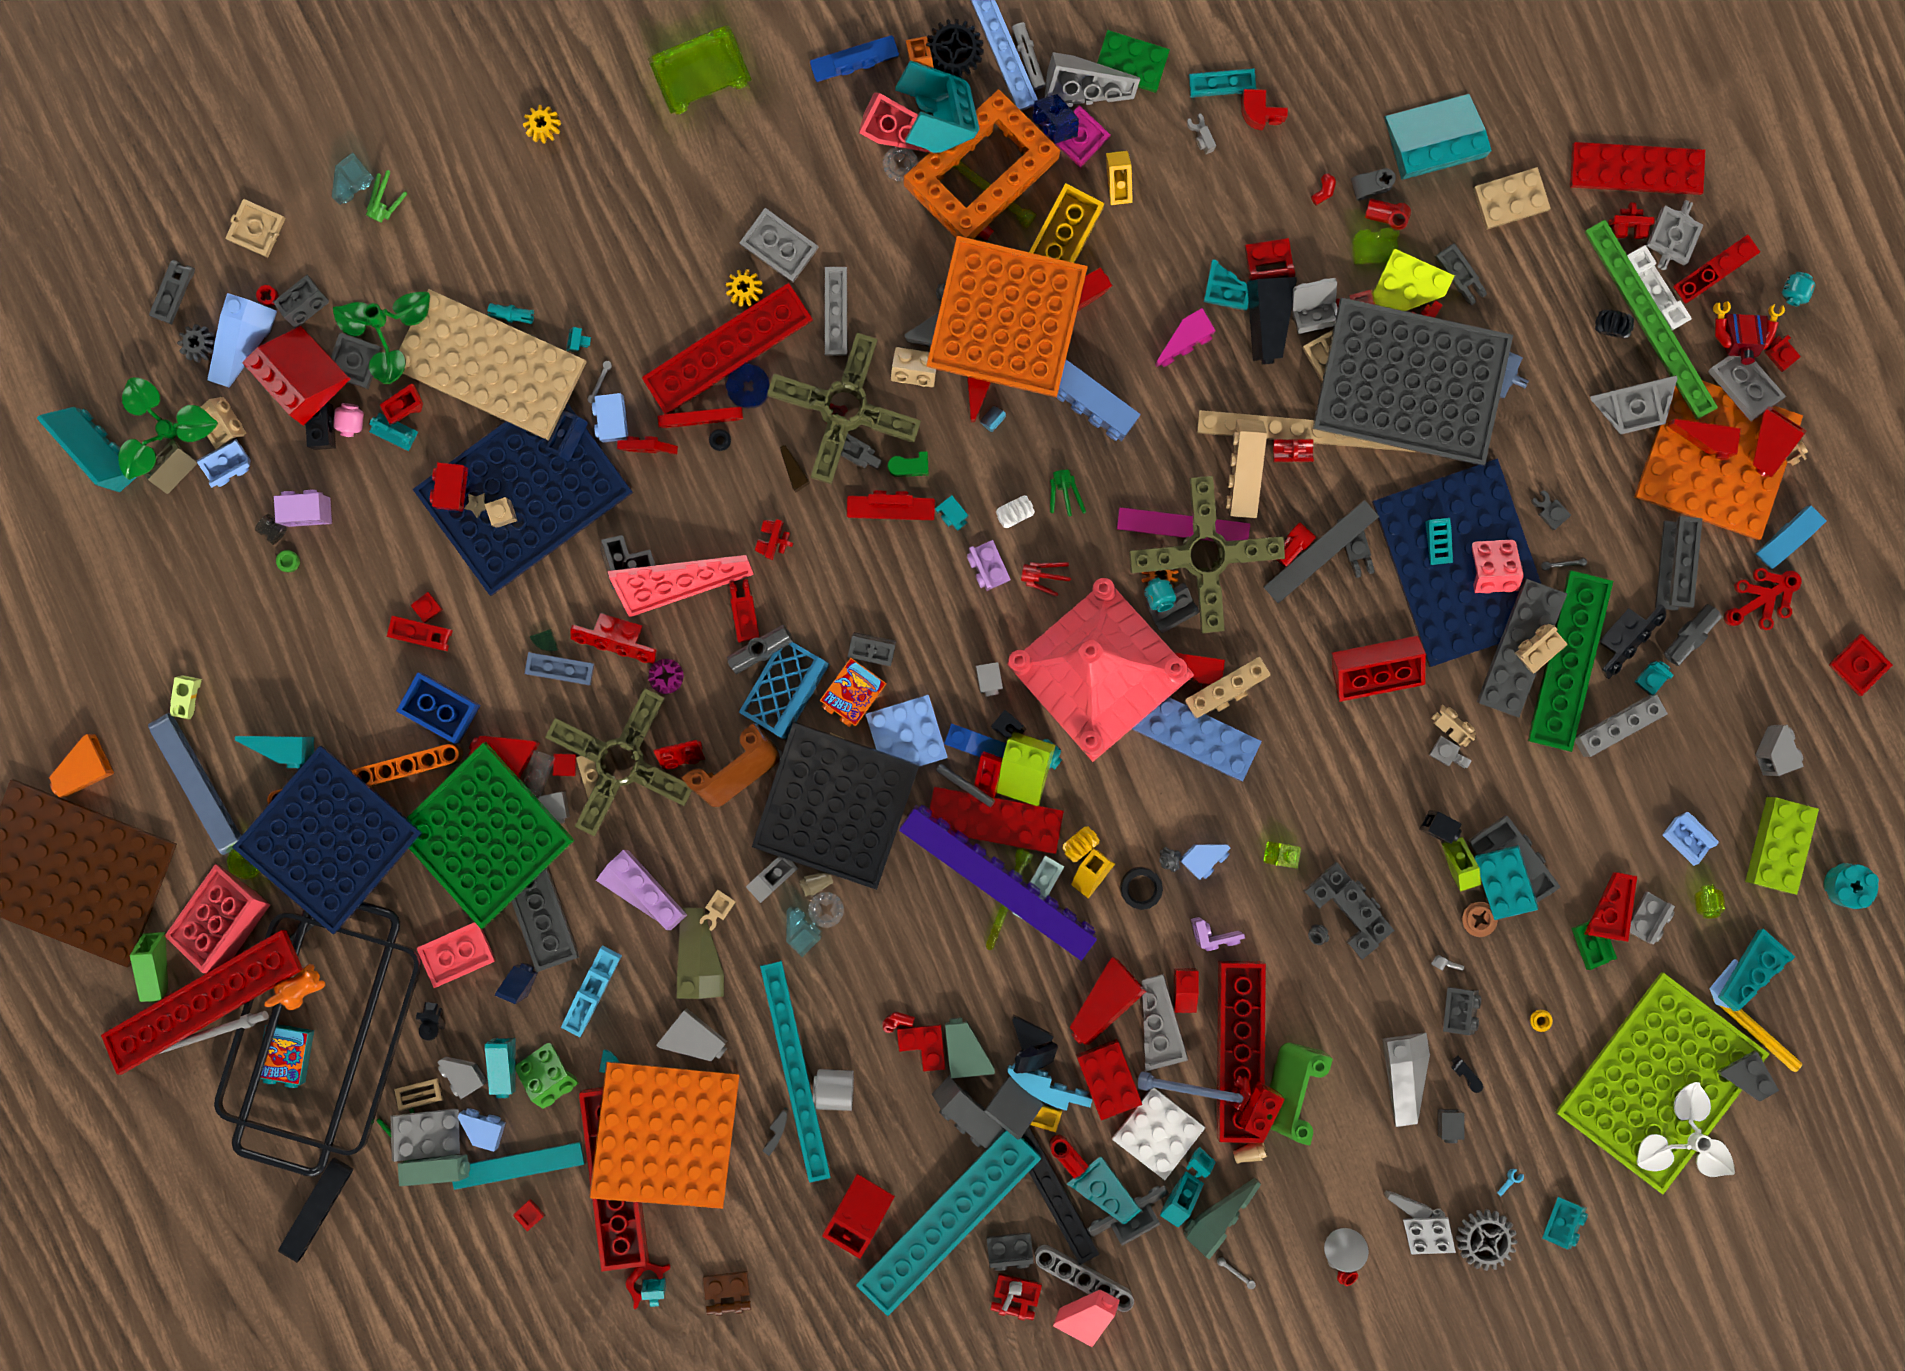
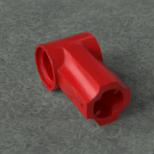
M1370 198L1365 218L1386 223L1393 229L1401 230L1408 224L1411 209L1405 203L1392 204ZM1395 214H1402L1405 218L1399 219Z
M1301 522L1287 535L1288 538L1284 541L1285 559H1276L1285 567L1316 538Z
M1055 1135L1050 1139L1049 1148L1053 1156L1060 1161L1074 1179L1082 1175L1089 1165L1072 1147L1067 1138L1063 1135ZM1058 1142L1065 1143L1064 1150L1059 1152L1054 1150V1146Z

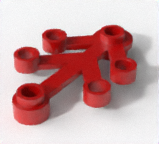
M1765 568L1754 570V580L1758 582L1766 580L1777 583L1772 588L1749 584L1747 580L1737 581L1734 585L1736 592L1760 596L1740 609L1732 608L1727 610L1724 614L1725 623L1729 626L1740 625L1744 620V616L1764 604L1762 618L1759 620L1758 626L1761 630L1772 629L1774 626L1772 613L1775 599L1782 592L1781 606L1777 609V615L1782 619L1789 618L1792 615V608L1790 607L1792 594L1802 584L1800 575L1795 571H1786L1779 575L1770 573ZM1759 571H1762L1764 574L1762 579L1758 577ZM1789 578H1792L1794 580V584L1792 586L1788 583ZM1740 583L1745 584L1743 591L1739 588ZM1783 608L1787 609L1786 616L1781 612ZM1734 613H1737L1739 616L1737 621L1733 619ZM1764 620H1768L1769 626L1767 628L1763 625Z

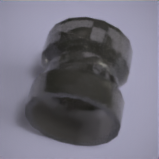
M267 514L258 522L255 531L260 535H265L267 541L274 545L284 536L287 528L284 525L275 523V518Z

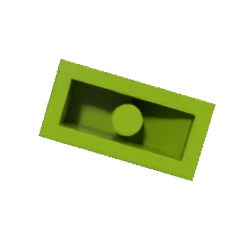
M1463 837L1458 838L1457 841L1453 840L1452 844L1442 843L1451 875L1460 892L1481 885L1480 868Z

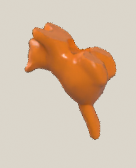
M309 964L293 978L277 983L274 987L275 995L269 998L264 1003V1006L271 1007L281 1003L288 1010L297 1009L303 1003L304 996L321 990L325 987V982L319 980V973L314 971L315 967L313 964Z

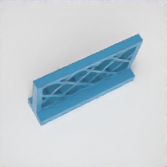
M793 642L788 645L793 648L794 656L783 659L782 649L773 653L739 711L742 715L785 740L790 733L793 722L798 720L830 665ZM809 656L814 659L809 668L801 670L799 658ZM795 659L798 671L787 674L784 662ZM781 663L783 675L772 678L770 672L772 666ZM799 674L801 683L798 687L790 689L788 677ZM784 678L787 690L776 693L773 681ZM770 683L772 694L761 697L759 688L762 684ZM788 693L790 700L788 705L779 708L777 696ZM773 697L776 709L764 712L762 700ZM759 702L761 713L751 715L746 712L751 703ZM777 712L778 722L773 728L767 724L765 715Z

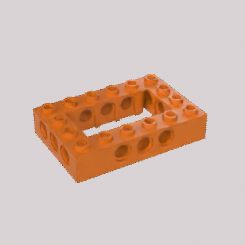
M999 89L976 109L979 131L975 138L941 153L930 152L904 176V187L955 238L961 236L974 239L1059 159L1060 149ZM995 123L1003 131V135L1009 137L1019 147L1018 150L1025 154L966 208L940 181L944 178V174L954 165L957 166L960 163V159L970 150L973 151L985 136L989 137Z

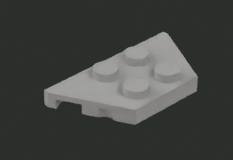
M1677 375L1593 395L1590 398L1620 434L1663 425L1667 420L1677 382Z

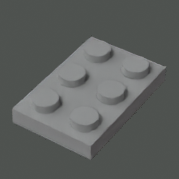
M766 208L740 241L742 247L792 283H794L819 248L815 243Z
M1728 356L1708 371L1750 421L1762 415L1768 406L1773 407L1786 397L1756 361L1750 365H1743L1740 356Z
M447 1109L392 1115V1161L397 1162L460 1154L459 1110Z

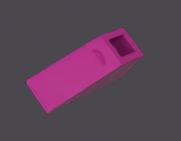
M1203 308L1182 320L1155 363L1156 367L1160 365L1166 367L1175 361V356L1179 354L1185 356L1194 350V345L1198 343L1204 345L1213 339L1212 335L1216 330Z

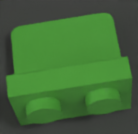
M546 1043L515 1066V1070L530 1100L542 1109L552 1105L556 1099L563 1094L569 1093L573 1087L579 1084L576 1076L565 1069L551 1043Z

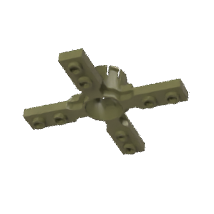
M856 333L841 383L840 381L834 382L829 390L777 374L773 375L767 393L768 397L806 409L820 411L823 420L827 423L810 478L832 485L848 431L854 430L860 425L871 427L872 430L906 441L915 442L921 420L868 404L865 391L862 389L878 339ZM845 392L854 395L861 405L859 406L858 413L854 417H850L849 420L837 414L832 415L833 410L829 409V406L835 394Z
M1213 476L1189 478L1194 534L1191 537H1186L1182 546L1129 550L1130 572L1139 573L1186 568L1191 574L1197 576L1201 633L1225 631L1219 574L1226 569L1229 563L1285 559L1283 536L1226 541L1222 535L1216 533ZM1209 537L1214 543H1217L1218 561L1213 562L1212 569H1208V567L1196 569L1191 560V549L1199 539Z
M644 688L620 738L611 739L606 743L557 718L554 719L545 738L595 762L596 770L600 775L575 825L576 828L596 836L619 787L629 785L632 782H636L685 806L692 789L684 781L644 762L643 754L640 750V746L665 699L664 697ZM615 745H620V747L628 751L631 749L634 754L631 758L636 761L633 769L630 771L631 774L623 779H615V776L606 773L604 770L606 766L603 765V760L608 753L607 750Z

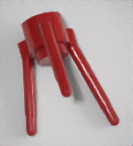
M1030 562V565L1024 564L1021 581L1026 582V586L1034 587L1057 597V592L1037 584L1035 581L1039 582L1040 577L1069 582L1071 578L1042 573L1041 569L1038 568L1068 567L1069 563Z

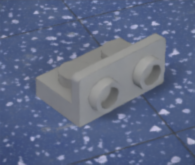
M1645 892L1632 915L1630 933L1650 944L1658 942L1664 931L1662 929L1666 922H1670L1674 916L1673 910L1675 906L1649 892Z

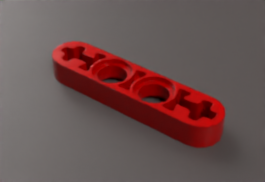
M730 407L657 416L658 428L738 421L743 419L742 407Z

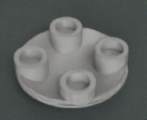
M1340 1228L1330 1233L1324 1245V1252L1329 1266L1342 1272L1360 1270L1368 1259L1369 1250L1365 1239L1357 1231L1349 1228Z

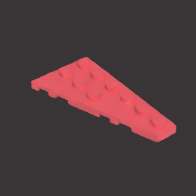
M747 555L608 571L609 579L629 617L754 575Z

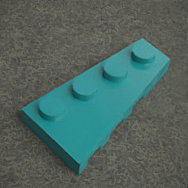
M1765 929L1757 930L1718 998L1733 1011H1739L1757 994L1761 987L1766 986L1770 979L1784 969V966L1791 962L1795 956Z

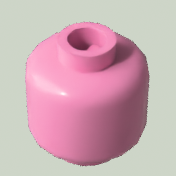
M343 403L341 407L335 409L333 427L340 431L341 436L354 437V433L361 432L363 428L364 412L359 409L358 405Z

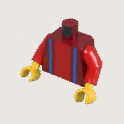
M1728 301L1723 303V311L1720 309V302L1716 303L1713 306V311L1718 314V317L1715 318V338L1725 347L1729 356H1740L1743 365L1754 363L1755 357H1758L1762 350L1767 349L1773 341L1779 323L1777 318L1784 313V306L1782 305L1779 313L1776 314L1774 312L1775 304L1771 305L1768 309L1771 318L1768 320V316L1725 314L1730 311V303Z

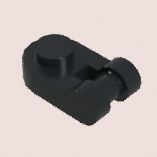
M1459 1055L1451 1060L1454 1063L1451 1068L1459 1077L1464 1075L1468 1079L1467 1085L1471 1091L1475 1093L1481 1092L1483 1090V1083Z

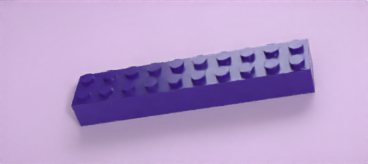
M915 805L900 825V832L1081 961L1097 940L1096 931L1092 925L1086 921L1079 922L1074 912L1068 908L1061 909L1058 901L1050 895L1044 897L1040 894L1041 889L1032 882L1026 884L1022 881L1023 876L1015 870L1011 869V871L1005 869L1004 862L995 856L993 858L987 856L986 850L979 844L975 843L973 846L968 842V837L961 831L957 830L956 833L952 831L947 821L941 817L937 820L931 816L932 811L926 806L921 805L919 807Z

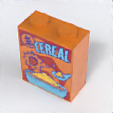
M850 658L820 699L824 703L821 707L830 714H833L835 711L841 716L839 720L848 727L852 724L857 726L887 683Z

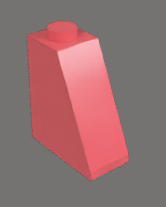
M1097 1290L1059 1308L1053 1326L1093 1347L1114 1318L1120 1300L1102 1290Z

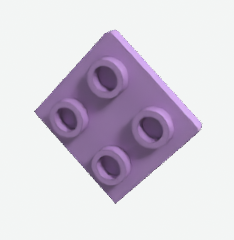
M993 540L976 548L973 546L969 548L967 559L971 568L976 567L978 571L976 579L980 588L985 587L986 591L1011 581Z
M1200 917L1191 919L1196 944L1200 948L1206 949V951L1216 950L1219 948L1218 945L1224 943L1227 946L1237 945L1241 943V939H1245L1244 933L1240 931L1209 937L1212 936L1209 923H1206Z

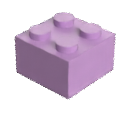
M304 490L303 494H295L294 491L281 492V496H274L275 523L287 527L332 524L330 497L323 495V492Z

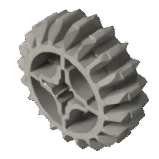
M1485 1209L1483 1215L1480 1210H1477V1217L1470 1213L1468 1216L1471 1220L1467 1222L1463 1219L1462 1223L1465 1227H1458V1231L1462 1233V1235L1456 1236V1239L1461 1242L1457 1245V1248L1463 1250L1460 1255L1463 1258H1467L1466 1262L1469 1265L1474 1263L1476 1269L1482 1266L1485 1271H1488L1490 1265L1492 1269L1496 1270L1497 1263L1505 1266L1503 1259L1511 1260V1256L1508 1253L1516 1252V1249L1511 1246L1517 1244V1240L1512 1238L1516 1235V1231L1510 1230L1513 1224L1506 1222L1507 1217L1504 1215L1499 1217L1497 1211H1494L1491 1215V1211ZM1492 1223L1499 1227L1485 1230L1481 1225ZM1476 1230L1477 1236L1470 1245L1471 1235ZM1482 1232L1489 1237L1488 1239L1490 1240L1489 1244L1491 1245V1247L1484 1242L1483 1239L1485 1237L1483 1236ZM1501 1235H1503L1502 1244L1497 1249V1242L1502 1238ZM1489 1250L1492 1255L1479 1256L1474 1253Z

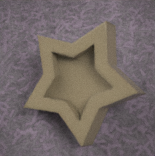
M485 493L477 497L468 494L469 503L464 509L472 511L476 518H478L481 512L486 510Z

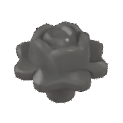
M1167 847L1160 850L1159 862L1162 868L1170 869L1172 872L1180 868L1178 862L1181 858V853L1178 850H1170Z

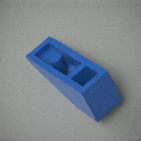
M952 723L944 743L978 757H981L983 752H987L1001 758L1004 756L1007 743Z

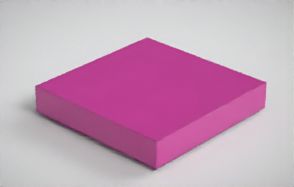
M1079 105L1049 136V139L1081 168L1110 138L1111 134Z

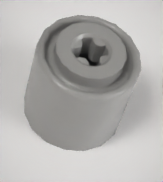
M818 1069L817 1076H814L813 1103H815L816 1109L852 1111L854 1070Z

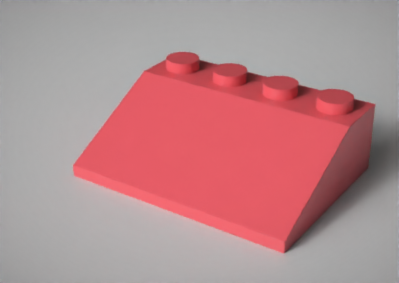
M215 864L165 934V937L202 973L207 974L234 958L270 904L252 888L218 864Z

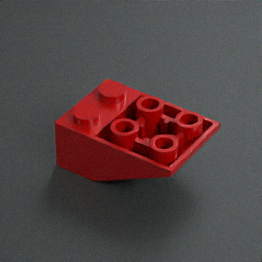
M856 1174L824 1228L822 1237L861 1259L895 1196L861 1175Z

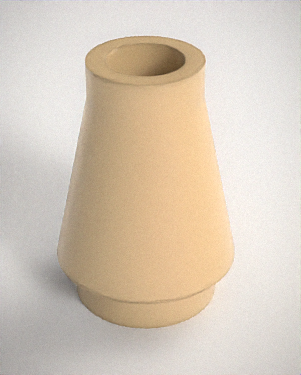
M1248 1143L1233 1151L1237 1164L1263 1161V1158L1268 1157L1264 1143Z

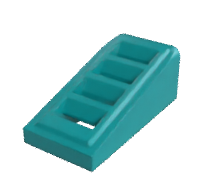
M1450 518L1426 521L1430 565L1453 563ZM1443 526L1444 530L1434 531V527ZM1444 535L1445 539L1434 540V536ZM1445 544L1446 548L1435 549V545ZM1446 552L1447 557L1435 558L1436 553Z

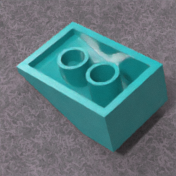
M235 736V741L277 763L286 764V768H301L314 753V737Z

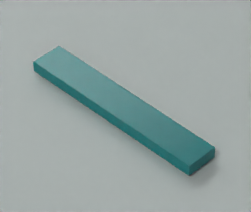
M576 1142L470 1163L469 1177L452 1182L453 1189L456 1190L584 1165L585 1159L582 1143Z

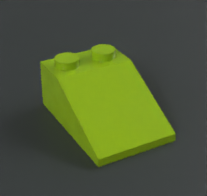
M1013 732L1012 737L1008 738L1002 759L997 793L1039 806L1056 745Z

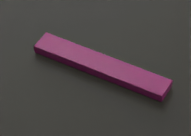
M1119 508L1117 530L1180 538L1191 537L1194 534L1192 516ZM1216 519V533L1222 535L1226 541L1249 539L1250 523ZM1206 537L1205 539H1199V540L1212 541V542H1214V541H1213L1211 538H1209V537Z

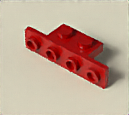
M875 490L873 494H868V496H848L847 517L933 521L935 518V499L913 498V495H909L907 491H895V495H887V491Z
M600 613L594 630L576 625L571 627L570 638L579 644H587L599 650L611 651L622 657L628 656L638 659L642 663L654 664L656 661V649L637 644L642 632V625Z

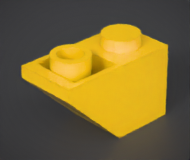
M1093 848L1079 866L1071 885L1089 899L1115 863L1099 850Z

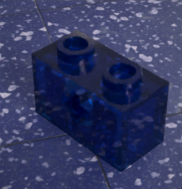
M1058 94L1034 101L1033 120L1054 144L1078 137L1079 118Z

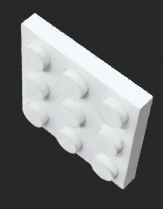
M1156 1088L1149 1089L1142 1098L1141 1102L1143 1105L1136 1107L1112 1137V1140L1162 1179L1166 1180L1203 1132L1205 1126Z

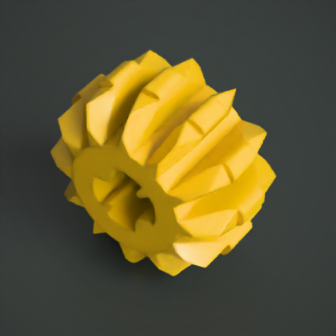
M538 105V111L530 108L532 115L525 114L524 117L527 122L523 123V127L528 129L526 131L527 136H533L534 142L541 139L543 144L546 143L547 137L554 141L552 134H559L560 131L557 127L561 125V121L557 119L559 116L557 112H552L549 106L543 109L542 105ZM543 121H545V122H546V125H545L544 127L541 125V128H540V127L538 126V124H539L540 122H542V124H543Z
M748 269L745 270L744 275H742L740 270H737L738 277L736 278L731 274L729 277L733 282H726V287L730 288L726 291L727 296H732L731 302L733 304L739 300V307H743L744 301H746L750 307L752 306L751 299L756 302L759 301L755 294H763V290L758 288L762 285V281H756L758 277L756 273L750 276ZM745 284L747 287H750L747 288L748 291L744 293L742 290H739L742 289L741 285Z
M1087 826L1066 841L1062 849L1068 858L1073 862H1078L1095 848L1100 840L1094 830Z

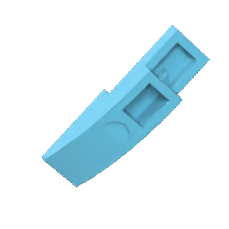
M1015 1063L1013 1066L1008 1065L1007 1071L1010 1076L1024 1090L1037 1099L1066 1111L1069 1102L1091 1107L1092 1096L1088 1095V1091L1078 1088L1075 1091L1067 1089L1066 1085L1054 1083V1086L1050 1085L1052 1078L1045 1070L1038 1069L1035 1072L1016 1074L1013 1071Z

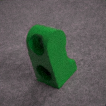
M928 451L919 452V458L904 459L901 456L892 457L888 462L890 474L894 477L929 476Z

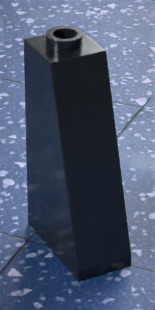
M1297 277L1255 279L1247 282L1253 361H1261V365L1274 364V359L1283 358L1293 305V288L1296 286Z

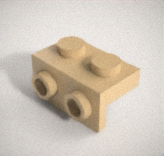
M896 347L891 381L923 387H934L937 369L926 367L929 352Z

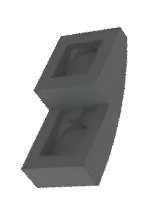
M786 1107L770 1126V1129L775 1134L762 1150L768 1156L774 1151L786 1126L788 1109Z

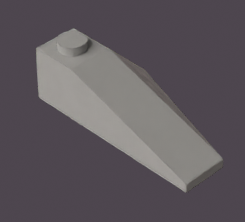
M1053 52L1047 70L1044 103L1046 105L1068 108L1073 107V104L1080 103L1091 105L1093 102L1103 100L1114 102L1134 99L1140 77L1073 55Z
M1427 1033L1384 1038L1382 1041L1395 1127L1418 1124L1430 1057Z

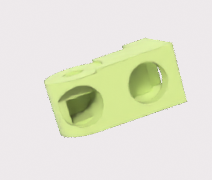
M184 675L174 677L170 702L171 716L185 719L192 718L195 711L197 690L200 688L202 679Z

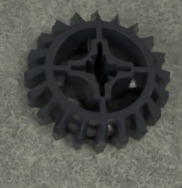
M949 19L946 20V26L941 22L938 23L939 30L932 28L931 32L933 35L927 36V40L930 43L926 44V46L930 47L933 66L936 65L934 69L942 70L951 75L958 74L960 78H962V72L969 76L971 74L969 68L976 70V63L982 62V58L979 55L984 54V49L980 48L983 46V40H978L980 33H973L975 30L973 25L967 28V21L959 25V19H955V24H951ZM952 34L949 41L939 43L942 38ZM959 35L965 37L971 46L962 43L959 40ZM954 41H956L957 50L953 58L951 50L954 46ZM937 52H941L942 55L948 56L950 59V64L944 62L938 56ZM970 55L966 61L957 64L959 58Z

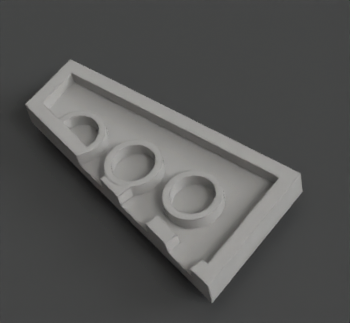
M1164 974L1143 979L1142 986L1147 991L1143 994L1145 1072L1188 1061V1055Z

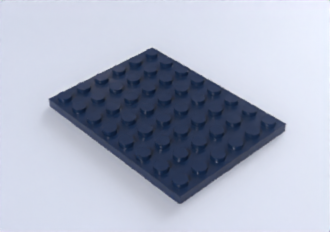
M567 402L563 411L576 415ZM506 421L448 463L468 467L464 508L469 503L468 494L477 497L485 493L486 504L506 497L512 502L518 520L516 522L496 528L491 525L487 510L482 511L479 517L476 518L470 510L464 509L462 512L432 507L430 492L434 490L435 486L432 475L413 488L415 494L490 596L497 593L633 494V491L587 428H585L570 461L546 451L545 448L548 440Z
M1498 459L1486 462L1483 466L1477 465L1372 501L1374 510L1379 515L1378 521L1418 637L1426 653L1428 666L1432 667L1499 644L1519 591L1474 592L1473 585L1477 571L1471 548L1472 543L1477 541L1514 540L1517 544L1523 571L1521 585L1524 578L1540 584L1541 581ZM1450 518L1453 563L1430 565L1425 522L1433 519ZM1436 526L1434 531L1444 530L1443 526ZM1436 535L1434 540L1445 539L1444 535ZM1437 544L1435 549L1446 548L1445 544ZM1446 552L1436 553L1435 558L1447 557Z

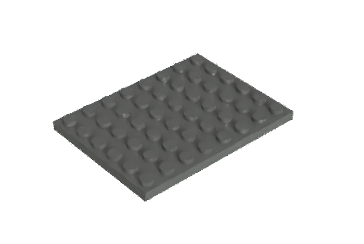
M1340 298L1312 429L1483 466L1486 463L1513 335Z

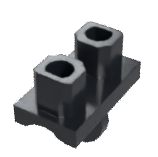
M425 1002L423 1013L417 1012L416 1020L421 1024L419 1035L423 1040L431 1041L435 1039L439 1033L438 1027L443 1030L445 1029L446 1023L441 1018L443 1009L439 1008L437 1003Z

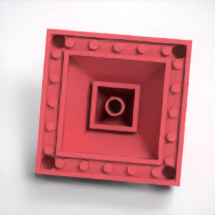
M1108 578L1096 580L1093 584V591L1086 598L1080 601L1025 650L1012 652L1007 663L1008 667L1092 762L1194 676L1185 661L1169 648L1119 593L1113 582Z

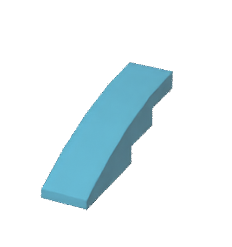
M602 945L561 1026L562 1029L578 1037L582 1036L622 955Z

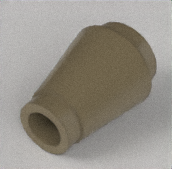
M826 872L803 876L804 879L799 880L805 897L809 895L812 897L830 884H833L831 875Z

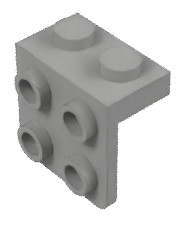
M1336 278L1302 283L1293 288L1292 316L1298 334L1335 325L1338 311L1336 304Z

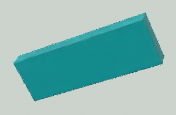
M1255 68L1189 74L1190 98L1243 93L1244 89H1256Z

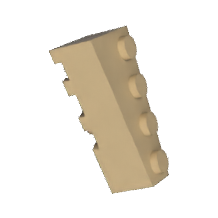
M1237 419L1236 432L1233 434L1234 453L1231 454L1230 460L1232 474H1229L1228 488L1231 489L1230 496H1226V509H1229L1230 516L1257 518L1267 431L1263 421Z

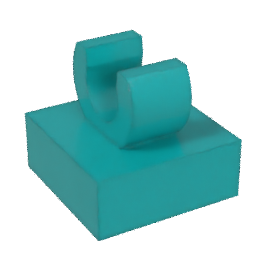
M572 327L569 329L566 351L575 353L579 350V346L588 348L591 337L581 336L582 328Z
M1199 1147L1194 1151L1186 1169L1189 1170L1193 1167L1197 1171L1195 1174L1196 1178L1201 1177V1175L1206 1178L1211 1174L1216 1161Z
M665 1278L643 1280L642 1300H649L650 1307L659 1306V1300L664 1299L666 1291Z

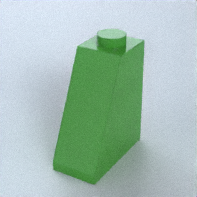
M165 932L143 933L130 954V960L139 1001L154 1003L162 1000L168 991Z

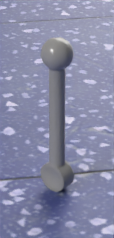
M605 361L603 363L604 369L592 394L587 398L589 403L595 402V396L607 370L612 368L611 362Z
M1218 1258V1265L1224 1266L1246 1283L1248 1289L1255 1288L1256 1284L1253 1280H1248L1226 1263L1225 1258Z

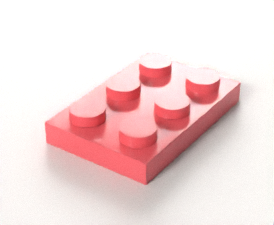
M475 922L416 948L433 988L496 961L483 929H480Z

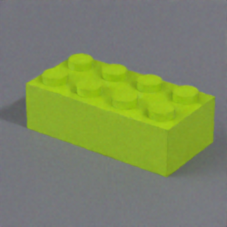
M1767 797L1745 882L1797 895L1819 809L1776 797Z

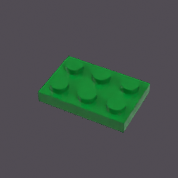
M1107 30L1097 64L1140 77L1138 88L1156 93L1170 49Z

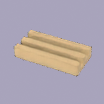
M439 1078L394 1089L398 1111L443 1101ZM434 1085V1089L401 1097L403 1092ZM431 1094H436V1097L409 1103L406 1105H403L402 1103L407 1100Z

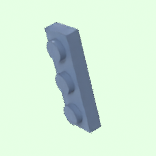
M528 652L524 674L591 685L595 664Z

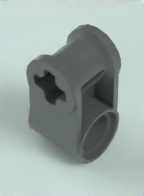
M1385 168L1354 176L1351 178L1356 200H1365L1388 192L1395 183L1396 175L1391 169ZM1382 177L1384 180H1389L1387 185H1385L1384 181L1380 182Z

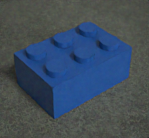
M417 672L396 712L452 743H460L481 705L432 677Z

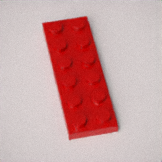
M1574 142L1572 144L1570 187L1701 195L1704 191L1706 150Z
M934 787L930 805L931 816L937 820L941 817L950 824V829L955 833L959 830L972 839L1056 854L1064 810L993 798L995 802L989 807L970 793Z

